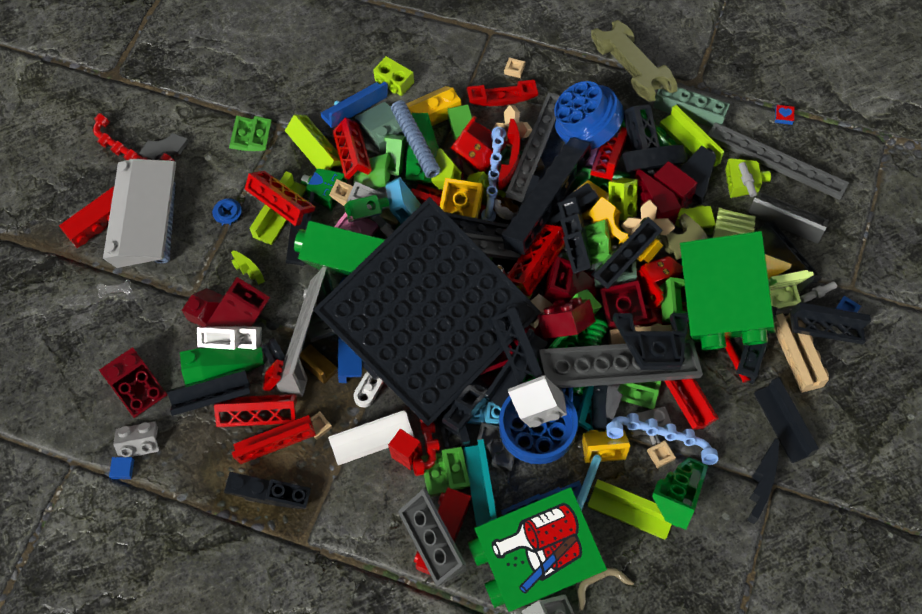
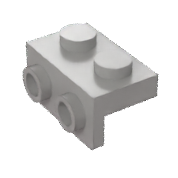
M156 421L116 429L113 445L118 457H134L158 452L159 446L156 440L158 426Z

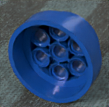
M591 81L576 83L566 89L555 104V129L565 144L570 138L590 142L591 150L608 142L619 130L624 118L622 103L615 93L606 86L598 85Z
M565 393L567 415L538 426L543 430L541 433H535L532 430L535 427L530 428L520 419L510 395L501 407L499 432L504 446L513 456L531 464H547L560 459L569 451L576 437L578 416L574 404L569 402V397ZM515 423H520L523 425V427L520 429H516L512 425ZM559 431L563 436L555 437L552 433ZM526 441L529 443V446L521 447L519 443ZM545 445L549 450L542 452L539 450V447Z

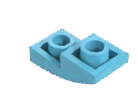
M487 402L482 409L479 408L468 423L481 425L483 422L499 425L501 408L492 402Z

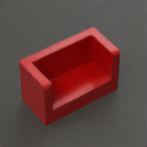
M399 429L388 444L391 458L409 470L413 469V460L420 459L423 455L421 442L402 429Z

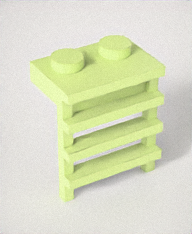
M718 208L716 226L712 238L754 232L756 217Z
M805 270L770 277L768 280L772 306L780 309L799 304L801 300L796 285L814 276L813 272Z

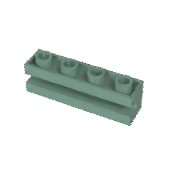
M677 87V91L674 93H669L665 89H659L653 108L671 113L672 107L677 105L693 121L713 127L715 122L723 125L730 104Z

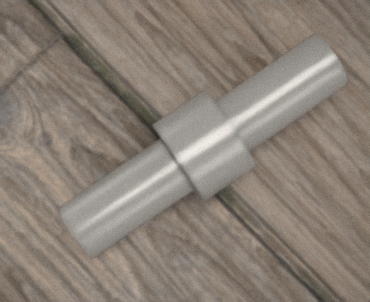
M742 162L738 166L742 174L743 185L747 187L750 197H755L757 192L753 184V176L749 173L746 163Z
M833 281L824 286L819 285L813 288L811 292L800 296V300L802 303H805L814 298L819 299L825 296V293L836 289L837 284Z

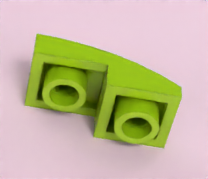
M237 251L231 252L234 258L231 262L236 270L240 269L243 275L247 273L251 280H256L258 285L265 282L261 271L249 258Z

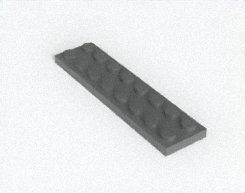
M693 339L685 340L683 365L681 369L641 370L627 344L539 349L538 351L543 376L545 375L559 389L701 378L703 375Z

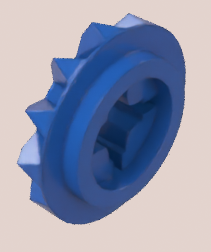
M223 199L216 203L212 214L216 222L222 225H231L232 222H237L238 218L242 216V208L234 199ZM224 210L230 211L231 215L225 214Z

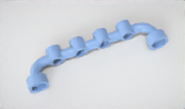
M495 127L491 134L493 153L490 158L491 170L488 174L489 186L486 190L487 203L486 209L481 213V219L493 222L496 218L493 207L494 199H496L498 192L496 188L500 174L498 168L502 159L500 152L506 137V131L502 127Z
M630 413L627 417H615L606 426L607 436L611 439L621 438L623 436V425H626L632 431L640 429L646 431L650 436L658 434L665 436V439L668 441H683L686 446L698 445L703 448L701 458L702 462L706 465H713L719 460L717 450L712 448L704 439L696 437L695 431L692 429H685L681 433L676 430L674 424H666L663 428L658 426L657 420L653 418L647 419L645 422L639 421V416L636 413Z

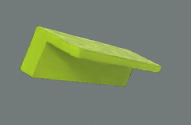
M674 105L671 114L660 121L659 126L678 145H684L685 151L690 156L701 146H704L706 149L710 148L716 155L714 167L719 165L724 150L677 105Z
M294 114L285 132L316 169L330 171L333 166H342L338 151L307 115Z
M287 171L284 173L280 182L303 197L306 192V186L295 182L292 173ZM264 205L249 229L253 238L273 245L288 220L267 205Z
M597 479L588 508L664 540L667 538L672 524L665 521L656 503Z

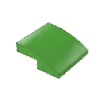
M236 116L229 148L243 151H265L271 119L254 116V119Z
M388 153L369 158L372 171L367 175L358 170L354 174V183L356 181L374 190L385 187L391 176L388 171L391 157Z
M606 220L585 226L592 265L604 261L612 253L610 233Z
M661 381L620 384L617 390L622 394L620 401L654 409Z
M462 447L445 449L441 453H437L434 466L424 471L426 488L430 497L441 495L442 492L445 493L448 487L456 491L470 487ZM428 455L421 456L423 462L428 460Z

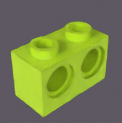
M387 56L373 69L375 81L379 84L386 82L389 90L400 96H403L414 84L413 72Z
M621 177L609 181V202L621 212L619 220L625 221L628 217L637 216V179Z

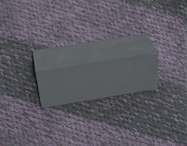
M762 192L757 193L748 212V215H753L765 222H774L779 228L817 244L824 234L829 221Z
M422 489L398 513L436 586H440L466 572V564L426 489Z

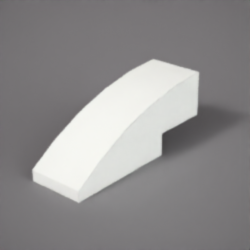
M198 327V347L257 349L262 344V327Z

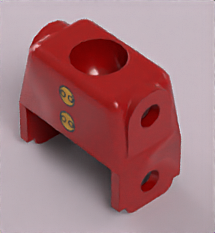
M473 116L450 149L476 170L485 172L491 165L490 158L493 153L492 132L475 122L476 117ZM504 140L503 148H504V147L506 146V144H507V141H506V140Z
M671 256L643 264L639 270H636V281L639 280L642 296L651 309L661 308L664 298L659 286L670 277L684 279L683 266ZM685 286L681 288V299L686 296Z

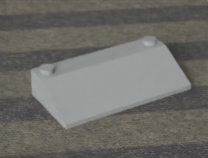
M130 159L118 162L103 259L116 268L164 259L176 169L175 161Z
M322 267L304 290V301L282 366V372L279 375L281 379L276 384L282 393L303 396L308 378L299 356L312 319L313 309L333 291L327 267Z

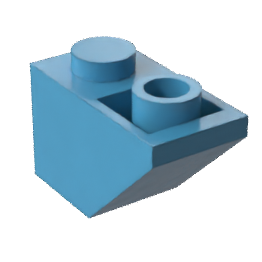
M399 177L387 183L385 187L390 211L402 224L421 206V203Z

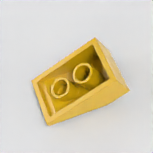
M445 178L440 208L447 213L478 219L484 193L482 183Z

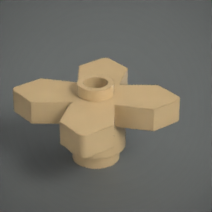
M509 105L505 110V123H496L492 130L495 127L504 128L506 131L505 140L507 141L511 118L517 124L520 139L527 138L532 132V128L527 122L519 121L520 112L515 105ZM506 144L504 147L508 155H511L512 144Z
M650 199L641 206V218L628 217L621 225L629 234L644 217H649L663 230L660 235L667 236L675 228L668 218L656 219L657 206Z

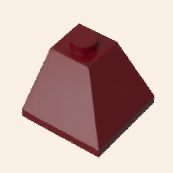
M205 288L190 296L182 308V312L188 321L205 327L224 296Z

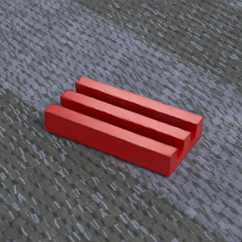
M275 360L265 372L263 390L270 392L280 381L281 376L279 375L282 372L281 366L284 361Z

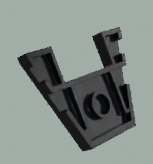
M614 313L613 321L641 370L681 369L685 351V337L688 329V313H672L670 315L672 331H635L632 313Z

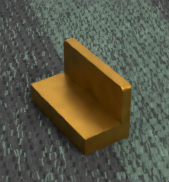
M311 344L300 353L299 359L301 364L322 383L325 384L338 372V368Z

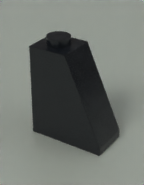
M701 146L680 168V170L698 182L693 199L700 205L704 203L716 162L714 151L710 148L706 149L704 146Z

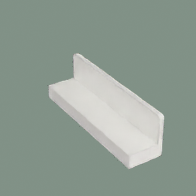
M403 410L329 436L328 438L338 465L389 448L388 444L399 429L404 430L413 437L414 434L408 421L407 413Z

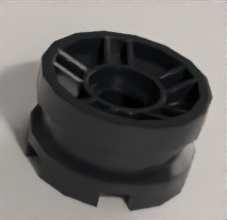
M274 337L269 339L268 343L260 344L270 365L275 360H285V356Z

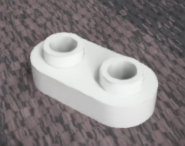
M368 372L365 373L354 392L355 403L363 408L373 403L384 383L379 378L376 379L377 382L375 384H371L370 382L374 379ZM363 396H367V397H368V398H367L366 400H364V401L361 400V398H362Z

